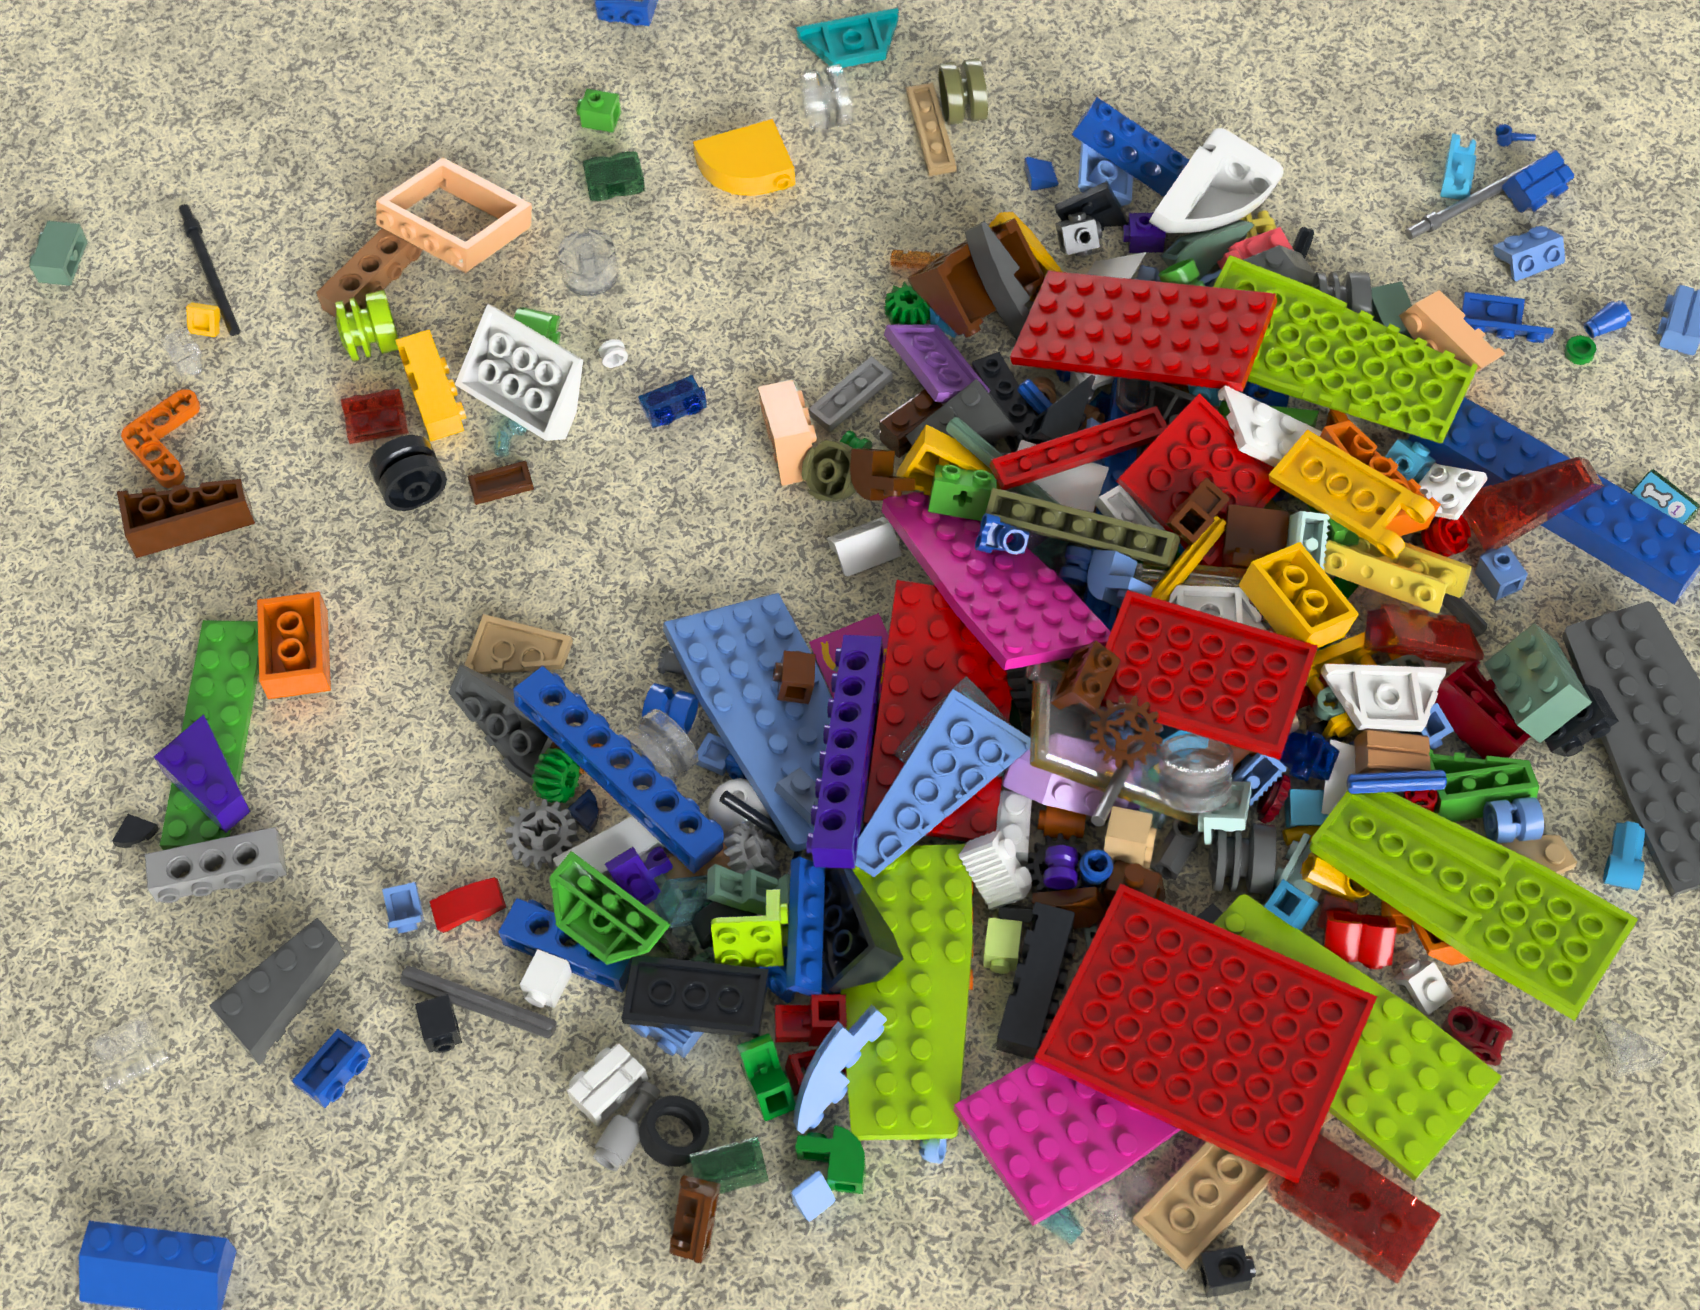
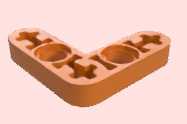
M183 389L175 392L128 424L121 433L127 449L156 481L165 488H173L174 485H180L185 478V473L179 461L159 440L199 412L200 403L195 392L192 390ZM182 402L190 403L188 406L181 405ZM171 409H173L174 412L177 413V414H176V415H173ZM166 416L169 418L163 425H154V421L158 417ZM132 436H141L144 443L140 445V443L135 438H132ZM149 452H161L160 456L157 459H146V456ZM164 465H166L170 472H174L172 476L164 473L162 468Z

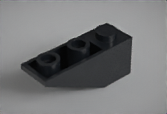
M1089 376L1035 417L1026 441L1038 445L1077 432L1085 421L1086 414L1084 410L1093 397L1094 389H1092L1096 376Z

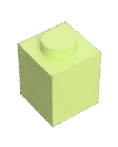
M988 917L984 968H990L992 972L999 974L1016 971L1019 960L1022 921Z

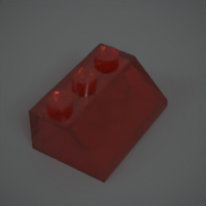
M1381 604V609L1367 612L1364 649L1398 656L1411 654L1416 655L1421 660L1447 665L1479 661L1484 658V653L1470 625L1456 622L1457 617L1437 615V618L1428 616V611L1411 609L1408 613L1400 611L1401 606L1394 604Z

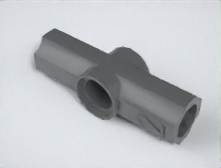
M1205 786L1194 789L1181 813L1174 818L1171 830L1151 862L1150 867L1155 872L1161 874L1162 878L1166 880H1176L1189 856L1198 847L1199 840L1203 832L1198 831L1199 812H1202V795L1209 792V788ZM1180 831H1188L1192 835H1184Z

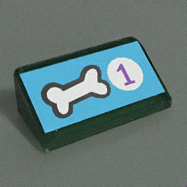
M1651 469L1630 492L1632 495L1686 526L1696 518L1700 509V505L1654 469Z

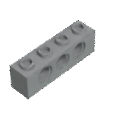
M276 827L145 854L147 887L156 903H173L181 897L190 895L206 896L214 890L224 888L240 889L245 884L257 881L269 883L277 880L278 877L287 875L283 840ZM255 858L253 862L244 864L246 860ZM222 864L218 870L211 871L213 867ZM189 871L185 877L178 878L182 873Z

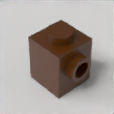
M784 650L781 663L775 662L773 681L778 682L777 700L809 704L815 681L816 654Z

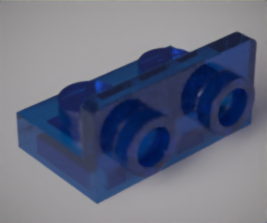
M693 375L638 396L639 403L652 428L669 425L676 419L686 415L697 414L707 407L705 391L703 387L698 386Z

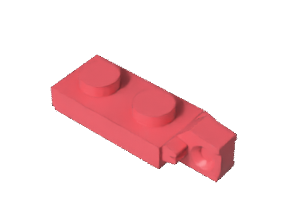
M1281 227L1236 242L1228 248L1229 252L1225 253L1224 257L1217 263L1222 270L1229 255L1244 260L1278 245L1291 250L1293 248Z

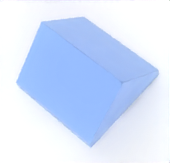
M1081 142L1078 187L1081 193L1107 181L1120 205H1129L1132 202L1133 176Z

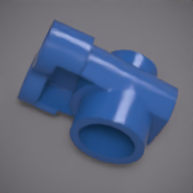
M985 513L981 520L980 532L976 538L975 550L991 553L992 550H999L1010 554H1023L1028 544L1029 532L1001 522L999 516ZM1012 533V541L1006 543L1007 537Z

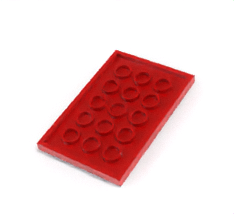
M1127 590L1105 646L1119 657L1120 662L1100 705L1107 707L1106 701L1110 700L1115 706L1119 704V696H1123L1125 702L1130 703L1133 696H1136L1138 706L1141 707L1145 702L1150 703L1148 713L1158 712L1159 718L1155 721L1157 723L1280 760L1318 646Z

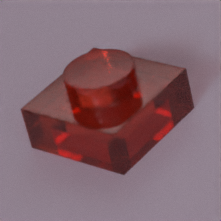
M1325 892L1315 925L1324 929L1326 911L1357 913L1359 903Z

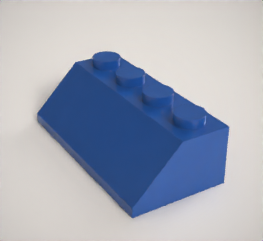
M89 1220L79 1253V1301L137 1310H222L237 1249L224 1237Z

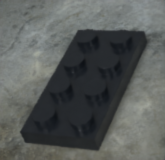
M642 955L632 958L621 1018L623 1024L757 1038L760 1036L769 969Z

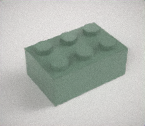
M1535 623L1484 663L1517 726L1539 743L1592 703L1557 641Z

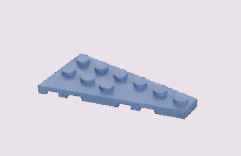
M952 689L860 834L855 866L875 877L1038 742Z

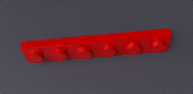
M1155 406L991 459L989 467L1001 490H1008L1151 443L1167 427V424L1158 407Z

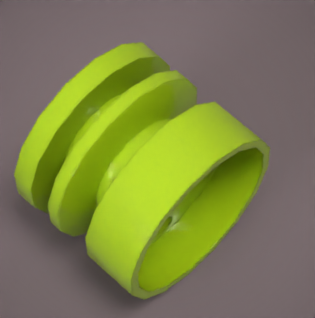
M384 289L365 294L366 308L360 309L354 297L350 298L352 312L347 313L343 300L335 302L337 328L343 347L349 353L352 362L360 360L357 350L359 346H363L366 357L370 358V344L374 342L377 343L382 354L398 350L395 340L399 338Z

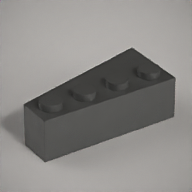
M316 918L209 1006L218 1020L260 1066L267 1057L266 1053L275 1042L282 1038L286 1032V1027L298 1013L300 1014L303 1011L311 995L316 989H320L346 954L338 939Z

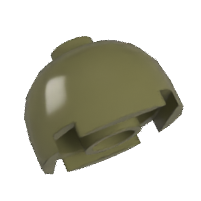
M828 440L820 442L821 444L816 448L812 447L807 452L802 465L803 481H807L809 494L818 500L832 502L850 498L856 492L850 475L852 447L843 442Z

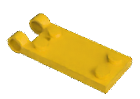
M1309 430L1305 431L1269 474L1270 482L1319 512L1328 514L1332 520L1372 543L1383 555L1391 559H1395L1405 547V542L1393 531L1385 529L1396 514L1403 509L1411 519L1424 524L1435 511L1434 506L1426 498L1413 493ZM1382 510L1384 513L1383 515H1378L1377 511Z

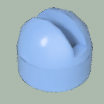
M921 1139L919 1154L928 1162L941 1164L946 1155L947 1139Z

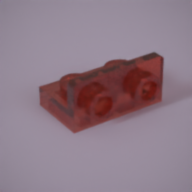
M387 389L376 393L354 395L341 399L349 444L409 433L405 405L400 389Z

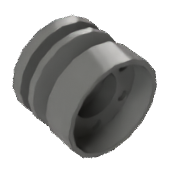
M1324 272L1315 273L1312 287L1347 303L1346 308L1360 314L1362 310L1371 314L1372 290L1368 272H1347L1343 285H1340L1336 272L1329 274L1328 283Z
M1253 823L1251 824L1248 838H1242L1241 830L1231 831V837H1227V831L1215 829L1212 844L1209 846L1208 861L1212 890L1222 891L1224 877L1226 876L1229 877V892H1236L1239 878L1241 877L1246 879L1248 893L1272 894L1276 866L1275 825Z

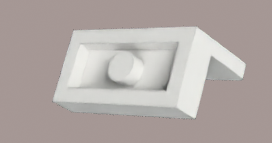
M885 517L827 538L830 549L837 553L843 574L847 577L902 555L894 528Z

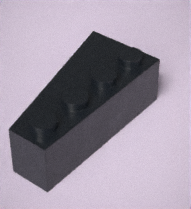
M1039 902L1034 904L1032 931L1027 930L1021 956L1023 962L1018 963L1012 985L1014 992L1009 994L997 1036L996 1049L1031 1060L1035 1059L1048 1032L1046 1030L1048 1019L1053 1020L1058 1011L1060 1001L1055 999L1057 989L1064 990L1069 970L1063 968L1066 958L1073 959L1078 941L1072 939L1075 912Z

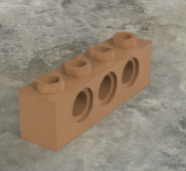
M384 228L380 229L316 292L322 310L336 318L335 302L343 300L347 313L352 312L350 298L353 297L356 299L360 309L366 308L365 294L383 290L393 280H397L403 270L420 257L423 250Z

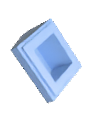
M820 1171L813 1173L791 1192L793 1204L808 1221H812L835 1201L834 1195Z

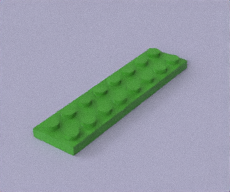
M203 620L181 733L204 714L239 786L259 674L258 621ZM173 783L171 784L160 841L162 850L230 837L231 829L225 833Z

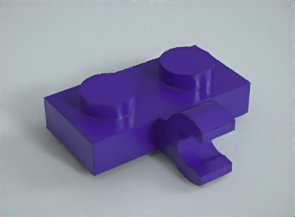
M661 846L651 850L644 863L634 847L605 863L616 884L645 906L663 895L654 878L669 872L673 868L672 863Z

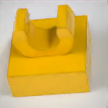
M194 302L186 306L188 333L216 337L220 333V308L218 306Z

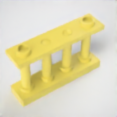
M1359 535L1358 545L1350 547L1332 540L1327 541V550L1324 552L1326 557L1323 558L1325 560L1323 564L1325 567L1324 572L1436 614L1440 612L1445 593L1457 598L1464 595L1472 568L1470 565L1406 542L1405 547L1397 557L1391 559L1383 555L1375 545Z

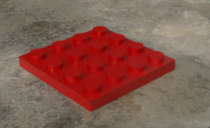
M1200 393L1116 480L1166 531L1172 533L1175 532L1166 525L1167 520L1205 478H1208L1230 498L1215 515L1220 519H1224L1225 522L1228 505L1264 508L1281 489L1269 480V474L1275 467L1239 451L1234 439V432L1230 428L1228 421ZM1224 532L1199 562L1205 569L1223 552ZM1182 538L1180 539L1179 544L1186 549L1189 545Z

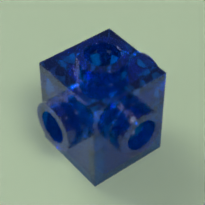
M1306 731L1305 734L1291 732L1285 744L1280 762L1290 769V775L1300 780L1308 781L1309 777L1329 781L1340 751L1326 741L1324 736L1316 732Z

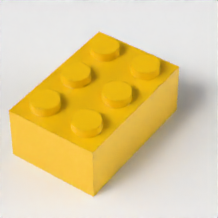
M1301 542L1252 561L1239 583V587L1277 634L1317 645V649L1345 637L1359 615Z

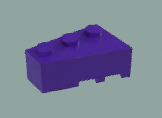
M204 714L154 756L163 774L225 833L251 812Z

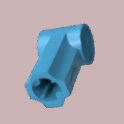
M1630 821L1616 823L1613 832L1611 854L1607 858L1604 869L1603 883L1636 891L1639 890L1645 868V862L1641 861L1645 829L1638 823Z

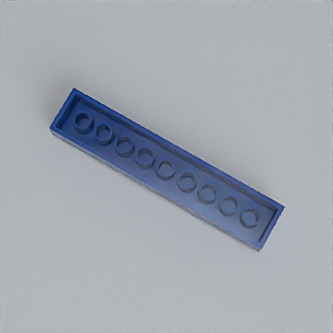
M1464 397L1443 443H1437L1412 434L1409 436V440L1413 444L1418 442L1430 450L1429 456L1436 460L1435 463L1486 473L1488 479L1481 487L1482 491L1674 605L1700 571V534L1466 397Z

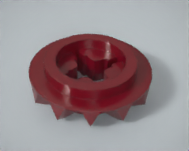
M1282 773V777H1277V781L1272 782V786H1268V791H1263V796L1260 797L1256 809L1259 821L1265 824L1270 823L1279 814L1291 788L1289 776Z

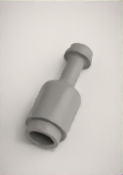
M643 1081L641 1086L637 1087L636 1092L639 1096L627 1115L614 1116L595 1145L596 1152L593 1157L607 1169L617 1171L620 1165L624 1166L640 1141V1126L638 1122L650 1102L655 1103L661 1093L655 1085Z

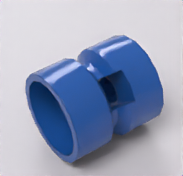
M654 683L650 687L644 701L642 721L658 727L667 724L669 730L687 735L695 721L699 701L695 694L681 690L674 694L673 688Z

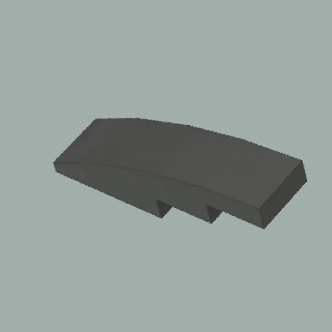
M983 221L965 232V237L985 290L1001 319L1017 341L1029 315V310L1024 304L1030 299V296L1013 275L1020 267L987 223Z

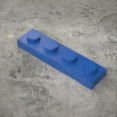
M798 857L791 860L786 989L811 997V994H821L825 867H814L813 861Z

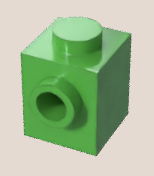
M587 88L583 99H579L576 109L577 115L580 116L582 127L613 133L621 115L619 94Z

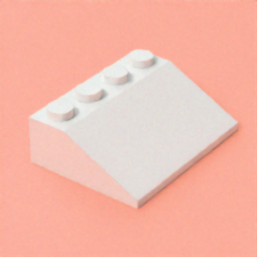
M487 304L455 385L546 441L565 439L577 412L583 359L494 306Z

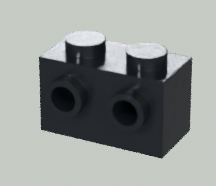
M1588 684L1583 686L1592 703L1544 740L1551 753L1564 757L1576 755L1583 750L1584 744L1592 739L1605 736L1610 732V727L1619 722L1599 688Z

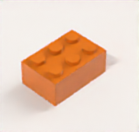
M320 591L257 600L259 682L267 698L275 699L331 691L328 610Z

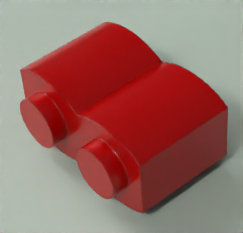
M1326 911L1322 946L1347 963L1360 962L1369 969H1382L1383 966H1392L1397 929L1396 921L1394 918L1380 915H1359L1345 911Z

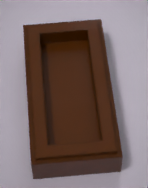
M526 460L468 476L475 505L534 490Z

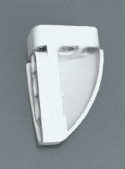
M1223 128L1214 129L1203 146H1199L1154 211L1149 222L1167 233L1209 231L1237 222L1254 211L1266 200L1281 179L1283 168L1276 160Z

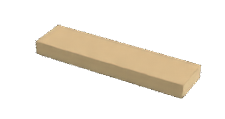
M934 83L906 87V94L928 175L933 176L956 172V162Z

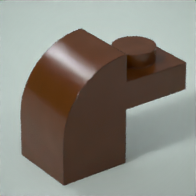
M851 448L850 475L852 484L856 492L866 500L883 501V499L892 496L902 497V491H915L916 478L893 476L895 451Z
M1205 478L1188 498L1176 508L1167 520L1166 525L1188 545H1192L1214 522L1213 518L1230 498L1208 478Z

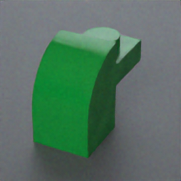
M767 1033L737 1045L746 1082L764 1121L766 1122L795 1110V1100L791 1086L780 1066L770 1034Z
M834 1125L832 1139L817 1132H809L806 1136L797 1135L795 1149L798 1160L829 1163L827 1184L831 1191L863 1194L866 1176L865 1153L861 1142L851 1131Z

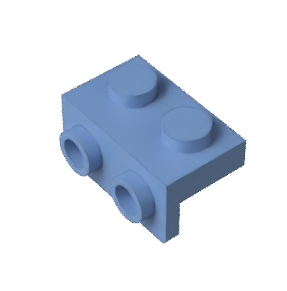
M1545 226L1533 227L1530 229V232L1519 236H1509L1503 242L1493 245L1494 255L1510 264L1511 278L1515 281L1565 263L1563 236Z

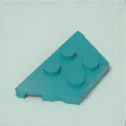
M888 9L796 27L797 38L833 70L886 60L899 20V9Z

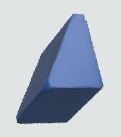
M1025 157L1024 171L1031 191L1058 186L1059 183L1052 162Z

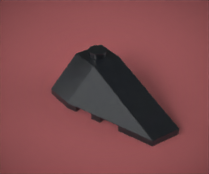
M825 867L822 973L830 991L835 992L880 981L904 959L894 934L852 869Z

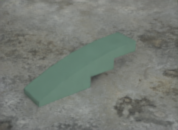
M717 864L708 869L707 899L736 909L766 916V890L780 889L781 903L788 904L789 920V874L786 873L780 879L753 869L748 870L745 874Z

